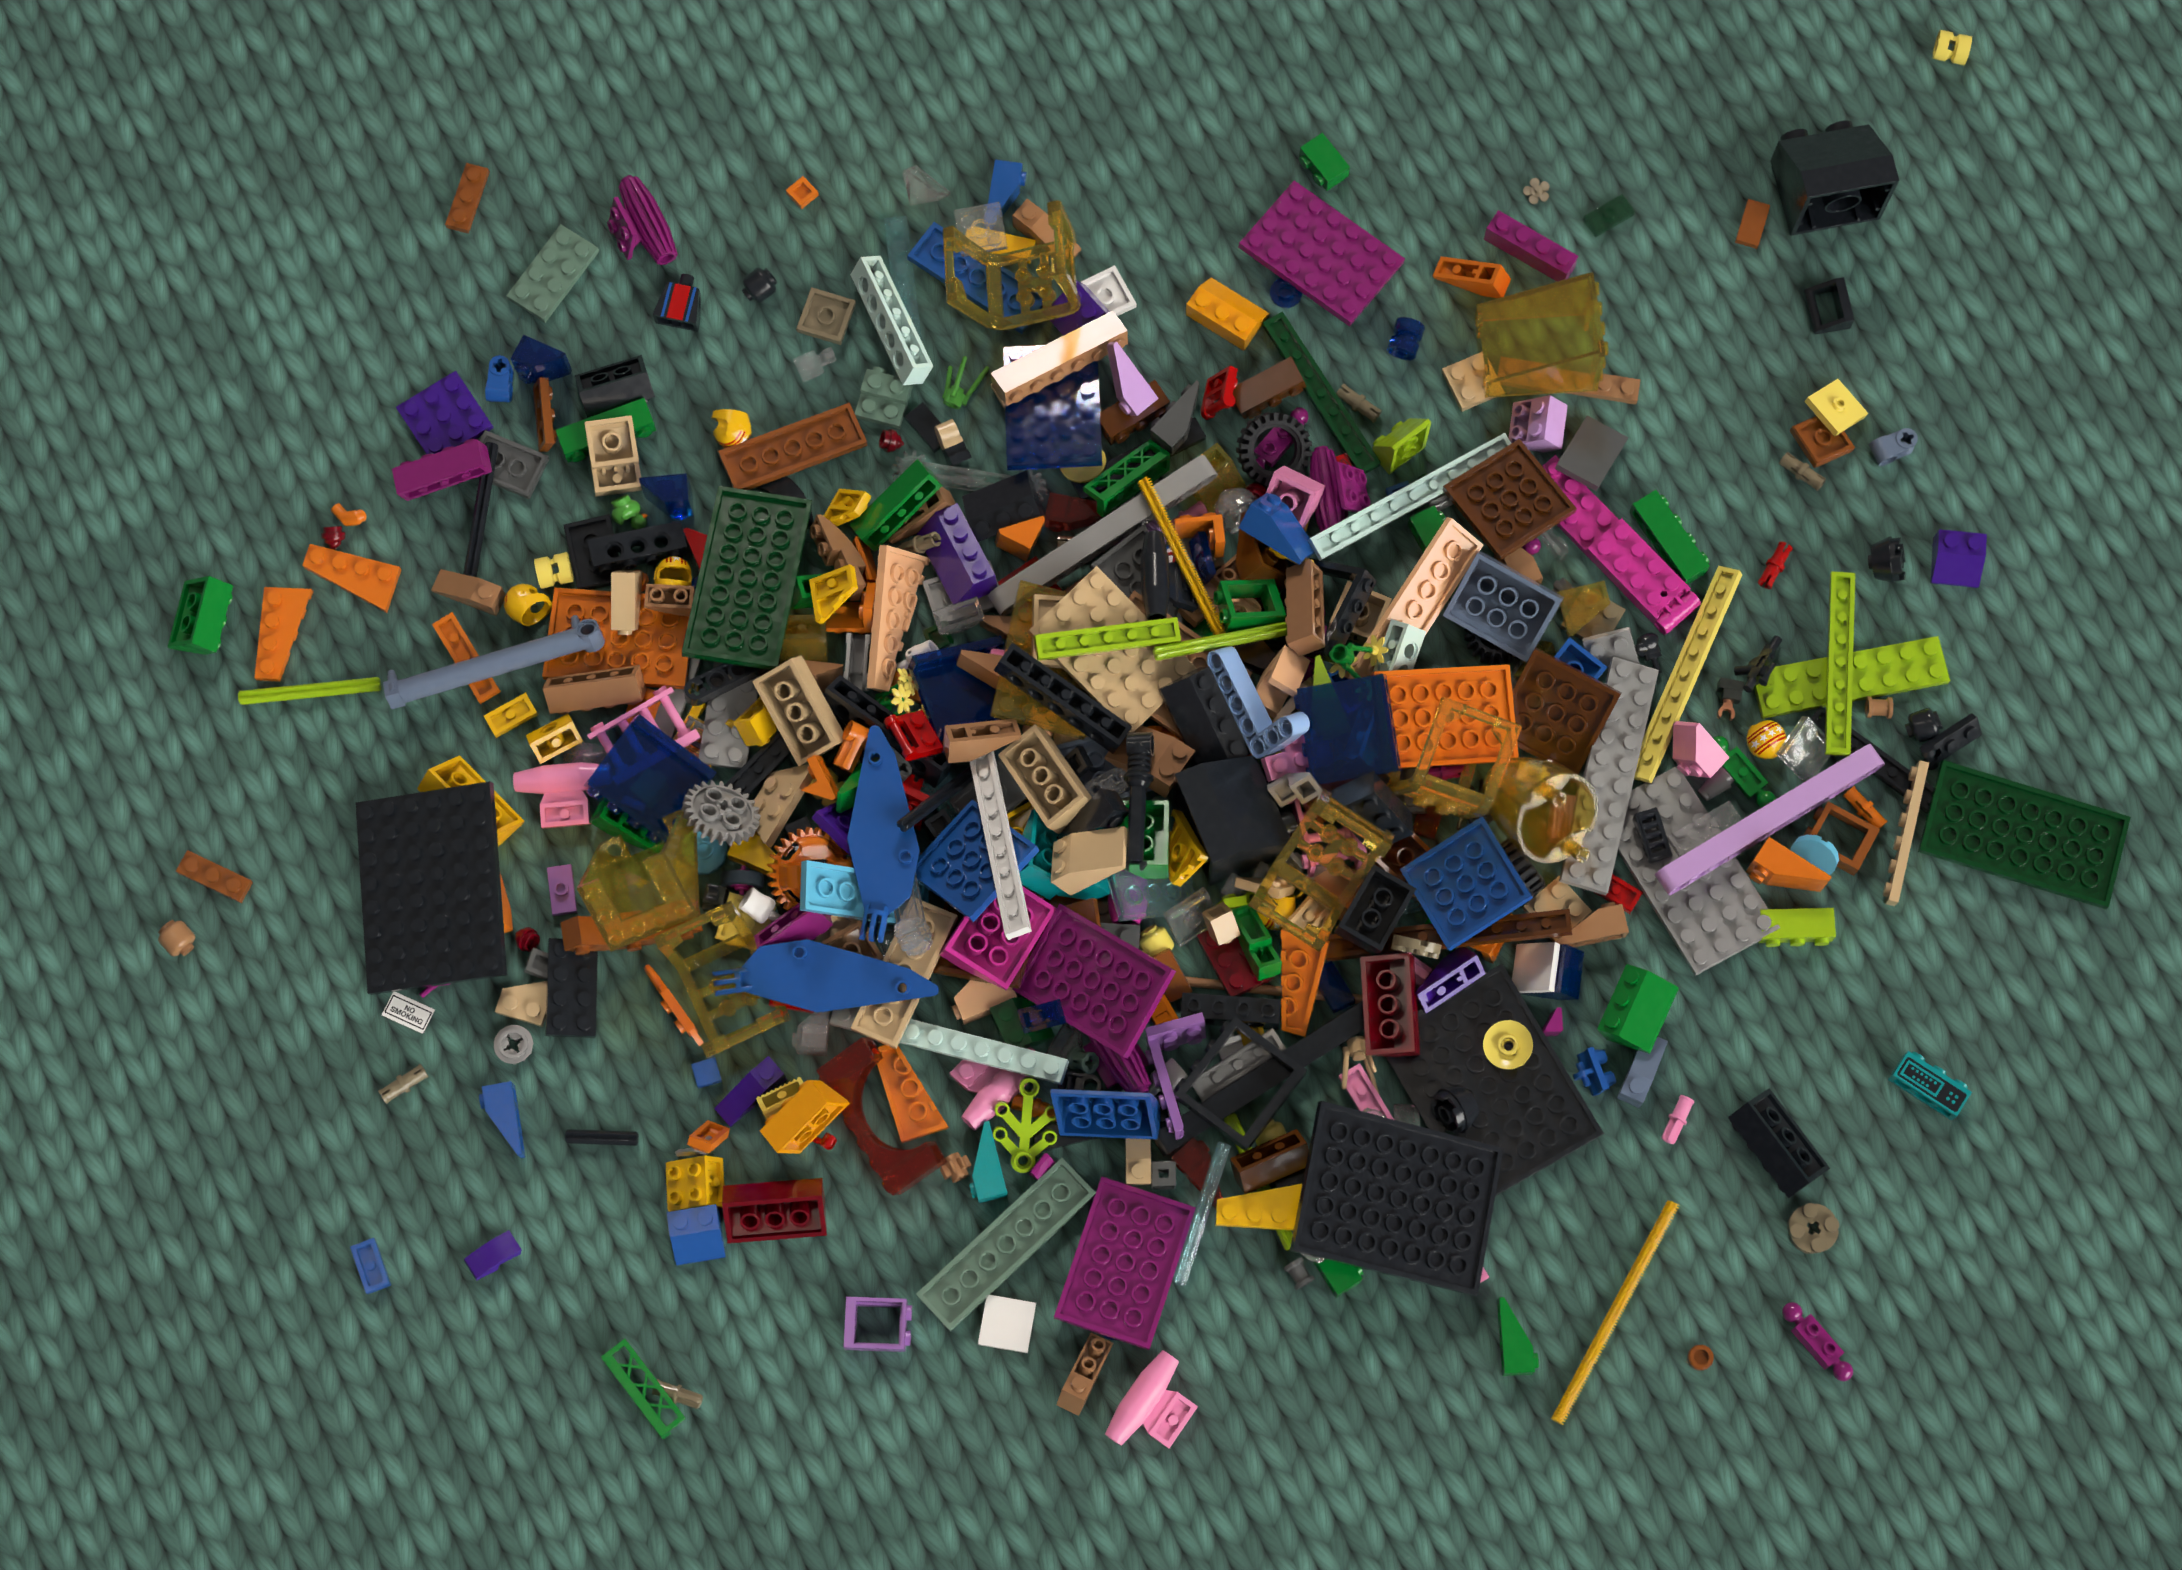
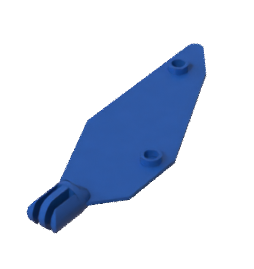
M876 725L871 726L868 732L847 841L864 907L859 939L865 940L868 922L871 920L868 941H875L878 923L881 922L878 943H883L889 914L911 897L920 849L914 826L906 832H902L897 827V821L909 813L910 810L895 753L880 727ZM874 757L880 758L877 762L872 761Z
M809 939L760 946L741 968L712 972L713 977L735 975V978L713 981L714 987L736 984V988L715 991V996L746 992L817 1013L936 996L939 992V987L909 968ZM902 983L907 987L903 993L899 990V986Z

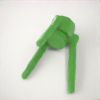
M963 356L955 383L951 388L953 367L948 366L945 391L942 399H944L943 404L953 409H960L962 405L966 406L970 396L988 372V366L980 373L966 395L963 394L964 389L959 387L967 357Z

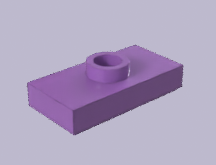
M572 865L548 867L547 874L552 915L559 916L578 913Z

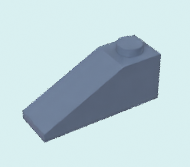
M1657 1037L1650 1054L1639 1050L1636 1051L1616 1097L1617 1099L1640 1108L1668 1043L1667 1040Z

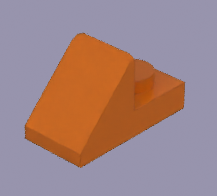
M813 755L806 759L809 764L807 767L808 772L817 781L801 789V791L837 801V792L839 790L823 757Z

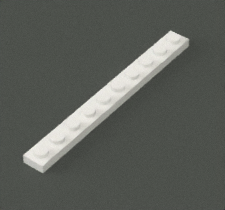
M992 751L969 762L1004 933L1007 939L1010 940L1032 931L995 754Z

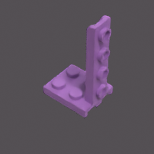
M1202 1012L1145 1028L1148 1048L1145 1051L1149 1065H1154L1155 1072L1152 1073L1155 1087H1160L1162 1095L1158 1096L1162 1110L1167 1109L1169 1118H1165L1169 1133H1174L1176 1140L1184 1136V1127L1161 1050L1172 1051L1177 1049L1179 1045L1186 1043L1194 1045L1205 1039V1020Z

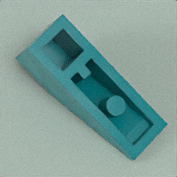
M989 1121L984 1122L972 1174L974 1183L969 1184L972 1198L978 1197L979 1204L1008 1196Z

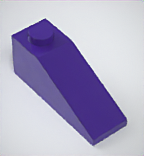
M1459 947L1440 961L1415 994L1423 1011L1427 1014L1486 973L1477 954L1466 947Z
M768 1056L753 1068L714 1109L729 1127H732L758 1104L757 1096L761 1097L766 1092L770 1093L771 1090H775V1088L785 1082L787 1078Z

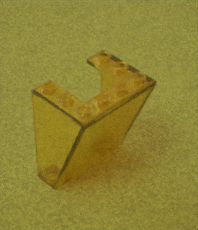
M1593 272L1476 305L1475 326L1477 338H1481L1484 360L1482 380L1485 398L1598 390L1599 381H1603L1602 369L1606 367L1605 356H1608V342L1603 340V336H1605V322L1600 320V316H1602V302L1597 300V296H1599V282H1595Z
M679 810L662 818L670 832L665 842L634 855L630 854L621 835L599 843L577 887V891L611 952L699 916L697 832L693 833L694 826L686 825L688 819H683V811ZM610 845H617L621 848L622 853L619 856H612L608 852V847Z

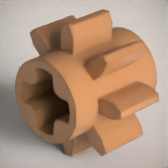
M956 1152L942 1160L944 1165L941 1166L940 1171L945 1180L951 1178L952 1182L955 1183L970 1175L968 1169L972 1165L967 1155L961 1157L959 1152Z

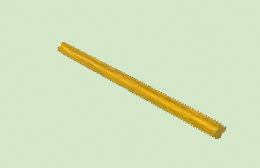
M1144 477L1137 484L1141 487L1140 490H1142L1141 492H1143L1153 516L1158 521L1157 524L1162 529V534H1165V540H1167L1166 542H1168L1173 556L1175 555L1174 558H1176L1182 574L1187 579L1186 582L1191 587L1190 590L1195 595L1194 598L1199 603L1198 606L1203 611L1202 614L1207 619L1206 622L1211 627V632H1213V635L1226 633V631L1224 632L1225 629H1222L1224 626H1221L1223 623L1220 624V621H1218L1219 618L1217 617L1219 615L1216 616L1218 613H1214L1216 611L1213 610L1215 607L1212 608L1214 605H1210L1212 603L1209 602L1211 599L1208 600L1210 597H1206L1208 595L1205 594L1207 591L1204 592L1206 589H1202L1204 586L1201 587L1203 583L1200 584V582L1202 581H1198L1200 578L1197 579L1199 577L1196 576L1198 573H1194L1196 570L1193 571L1195 569L1192 568L1194 565H1190L1192 562L1189 563L1191 561L1188 560L1190 557H1186L1188 554L1185 555L1187 553L1184 552L1186 549L1181 547L1183 545L1180 544L1182 541L1179 542L1181 539H1177L1179 537L1176 536L1178 533L1175 534L1177 531H1173L1175 529L1172 528L1174 525L1171 526L1173 523H1169L1171 520L1168 521L1170 519L1167 518L1169 515H1165L1167 512L1164 513L1166 511L1163 510L1165 507H1161L1163 506L1162 502H1159L1161 499L1156 497L1158 495L1155 494L1157 491L1154 492L1156 489H1152L1154 487L1151 486L1153 483L1150 484L1152 481H1148L1150 478Z
M1667 1200L1666 1205H1664L1656 1224H1654L1650 1235L1647 1237L1646 1243H1644L1631 1267L1630 1273L1625 1278L1619 1290L1620 1292L1615 1297L1611 1308H1609L1603 1320L1604 1322L1599 1327L1598 1333L1593 1338L1582 1362L1577 1368L1578 1370L1551 1419L1564 1425L1562 1422H1565L1564 1419H1567L1565 1417H1568L1567 1413L1570 1414L1568 1412L1571 1411L1569 1408H1573L1571 1405H1574V1399L1577 1400L1575 1397H1579L1577 1395L1580 1394L1578 1391L1581 1392L1580 1388L1583 1389L1581 1386H1584L1583 1383H1586L1584 1380L1587 1381L1586 1377L1589 1378L1587 1375H1590L1589 1372H1592L1590 1369L1593 1370L1592 1366L1595 1367L1593 1364H1596L1594 1361H1598L1596 1358H1599V1353H1602L1600 1350H1604L1602 1349V1347H1605L1603 1344L1606 1345L1605 1342H1608L1606 1339H1609L1608 1336H1611L1609 1333L1612 1334L1611 1331H1614L1612 1328H1615L1614 1325H1617L1615 1324V1322L1618 1323L1616 1320H1620L1618 1318L1621 1317L1619 1314L1622 1315L1621 1311L1624 1312L1622 1309H1625L1624 1306H1627L1625 1303L1628 1304L1627 1301H1630L1628 1298H1631L1630 1295H1633L1631 1292L1634 1293L1632 1290H1635L1634 1287H1637L1635 1284L1638 1285L1637 1281L1640 1282L1638 1279H1641L1640 1276H1643L1641 1273L1644 1274L1643 1271H1646L1644 1269L1647 1268L1645 1265H1649L1647 1262L1650 1263L1648 1260H1651L1650 1257H1653L1651 1254L1654 1255L1653 1252H1656L1654 1249H1657L1656 1246H1659L1657 1245V1243L1660 1244L1658 1241H1662L1660 1239L1663 1238L1661 1235L1664 1236L1663 1233H1666L1664 1230L1667 1231L1666 1227H1669L1667 1224L1670 1225L1668 1222H1672L1670 1219H1673L1671 1217H1674L1673 1214H1676L1674 1211H1678L1676 1208L1679 1209L1677 1206L1680 1205Z

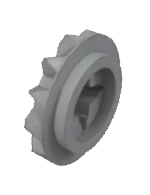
M506 1026L495 1037L494 1051L498 1058L505 1063L516 1064L525 1061L532 1054L534 1044L532 1036L522 1026ZM508 1037L513 1039L515 1042L520 1040V1043L518 1044V1050L520 1051L519 1053L514 1049L508 1050V1047L510 1046V1040L508 1039Z

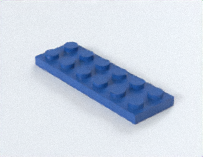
M935 222L932 223L907 255V260L1021 334H1023L1048 301V295Z

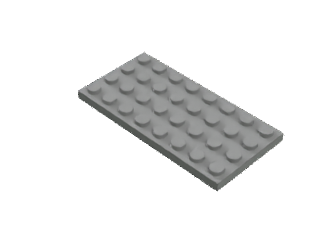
M1676 766L1655 777L1652 784L1646 782L1631 790L1618 853L1692 973L1696 976L1761 941L1763 937L1780 927L1777 924L1769 928L1771 926L1770 917L1760 915V910L1768 909L1736 857L1672 895L1667 894L1655 877L1656 872L1720 833L1686 777ZM1657 807L1673 856L1649 864L1632 819L1636 813ZM1653 819L1643 821L1642 823L1646 824L1652 822ZM1656 827L1646 830L1645 833L1648 834L1657 831ZM1660 837L1648 840L1649 844L1659 841ZM1663 846L1651 849L1652 853L1664 850Z

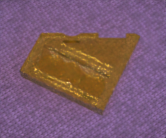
M1605 580L1557 592V594L1564 597L1560 607L1568 637L1577 633V631L1610 604Z

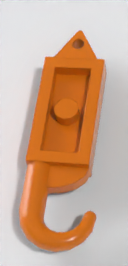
M645 965L644 970L664 999L660 1003L667 1014L673 1012L677 1018L674 1023L682 1034L687 1032L690 1037H693L698 1046H701L704 1042L698 1035V1030L655 970L650 965Z

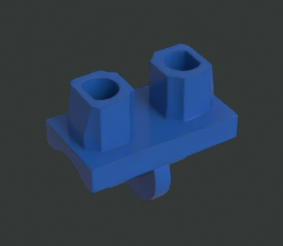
M1590 1047L1576 1055L1579 1063H1576L1578 1073L1572 1076L1574 1080L1581 1079L1584 1087H1589L1592 1097L1601 1094L1616 1083L1614 1073L1611 1071L1603 1073L1601 1065L1605 1064L1608 1059L1605 1050H1595L1594 1047Z

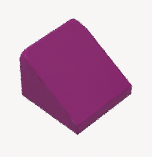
M1557 1007L1549 1015L1542 1028L1545 1036H1557L1563 1031L1561 1007Z
M1044 1153L1029 1172V1175L1038 1180L1055 1164V1161L1050 1155Z

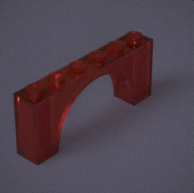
M862 1037L816 1071L820 1076V1081L848 1100L850 1104L842 1111L845 1117V1125L856 1135L858 1146L868 1155L872 1169L879 1173L883 1180L882 1185L884 1189L892 1196L900 1195L947 1163V1160L935 1141L925 1142L913 1149H899L886 1144L873 1133L864 1116L862 1104L863 1089L871 1070L884 1057L873 1039Z

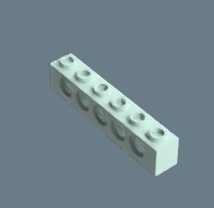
M881 256L860 257L850 275L902 385L923 384L932 370L933 364Z
M1391 619L1385 635V642L1382 646L1388 648L1389 651L1382 654L1385 660L1384 663H1380L1377 660L1373 672L1412 670L1426 631ZM1365 698L1361 703L1343 756L1354 760L1360 755L1369 766L1375 767V758L1379 757L1373 700L1369 702Z

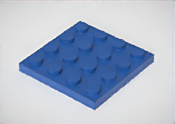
M973 799L919 856L915 873L917 881L972 922L997 897L979 806ZM1010 827L1020 872L1040 850L1034 843Z
M1483 816L1400 869L1408 884L1416 888L1415 896L1449 951L1533 899Z

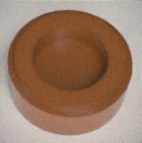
M1696 1345L1687 1354L1689 1365L1698 1371L1709 1368L1714 1360L1713 1352L1705 1345Z

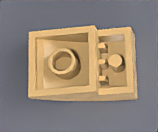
M632 415L584 422L595 497L642 491L643 486Z

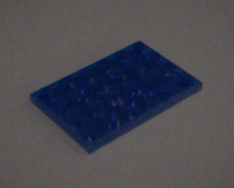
M1044 345L1004 347V366ZM1098 361L1084 366L1080 371L1070 373L1058 382L1045 386L1039 392L1031 393L1017 403L1005 405L1007 471L1102 466Z

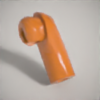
M340 503L335 504L331 508V512L345 526L360 525L367 518L365 511L361 509L346 511Z

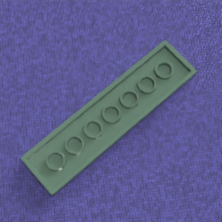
M1061 1158L917 1292V1297L951 1332L988 1295L996 1290L1095 1197L1096 1192Z

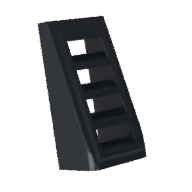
M1657 807L1634 814L1632 820L1649 864L1672 857L1673 854ZM1653 819L1652 822L1646 824L1642 823L1643 821ZM1656 827L1657 831L1648 834L1645 833L1646 830ZM1660 837L1659 841L1649 844L1648 840ZM1663 846L1664 850L1652 853L1651 849Z

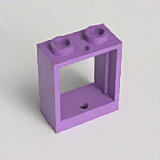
M846 1297L844 1349L906 1352V1346L911 1344V1331H907V1320H912V1305H908L907 1299ZM858 1306L900 1308L899 1344L856 1342Z

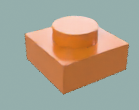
M804 176L786 189V194L801 210L819 196L818 191Z

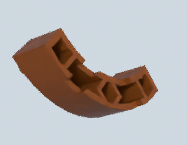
M680 901L656 908V914L646 916L644 912L615 916L614 920L604 921L603 916H575L560 922L564 950L575 951L576 955L588 954L590 951L627 949V951L633 952L641 950V946L662 943L678 938L679 940L691 939L694 937L693 934L703 931L699 903Z

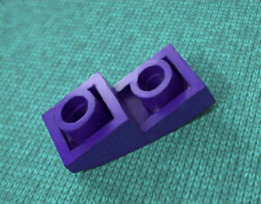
M508 1230L472 1252L464 1259V1262L477 1281L497 1271L500 1264L520 1255L522 1249Z

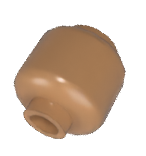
M171 920L158 932L160 934L158 938L159 943L171 956H178L180 954L185 956L194 948L195 934L183 921L175 922Z

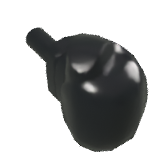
M1654 633L1643 634L1637 638L1635 646L1637 654L1640 657H1644L1645 662L1651 660L1654 669L1659 670L1658 674L1662 673L1657 658L1662 656L1658 645L1659 638Z

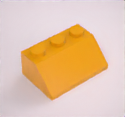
M1212 277L1197 288L1186 304V316L1243 351L1270 314Z
M807 1080L799 1086V1091L793 1097L788 1098L782 1103V1109L777 1114L767 1118L765 1121L766 1125L760 1132L777 1153L800 1154L850 1104L848 1100L820 1080Z

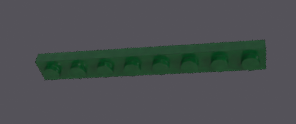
M1283 311L1264 321L1262 326L1283 359L1292 357L1307 386L1303 390L1344 453L1349 457L1353 467L1364 470L1365 474L1379 467L1381 464L1380 460Z

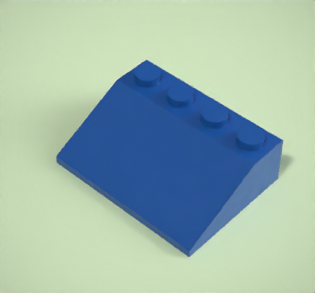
M1051 1089L1050 1094L1058 1130L1062 1136L1158 1140L1161 1111L1159 1101L1151 1093Z

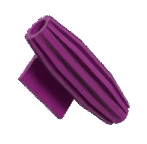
M632 175L624 177L618 186L624 208L619 198L614 197L612 207L610 208V217L607 221L610 233H614L617 239L619 251L624 253L627 260L632 259L634 248L641 242L657 264L666 265L669 262L671 263L676 259L678 253L670 227L655 198L639 177H633Z
M1328 446L1314 448L1312 457L1310 456V478L1325 485L1319 504L1314 511L1321 533L1348 518V511L1358 513L1369 507L1371 501L1367 494V478L1364 470L1337 462L1334 451L1328 449Z
M1089 1036L1091 1042L1083 1046L1085 1052H1094L1099 1057V1066L1096 1071L1107 1089L1119 1084L1125 1092H1149L1148 1087L1151 1085V1082L1145 1070V1067L1149 1066L1138 1043H1136L1127 1059Z

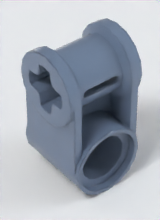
M1904 428L1873 440L1869 447L1878 465L1885 466L1911 454L1918 437L1914 430Z

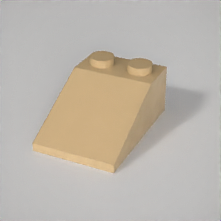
M1123 826L1071 833L1053 843L1051 883L1071 896L1125 869L1127 828Z

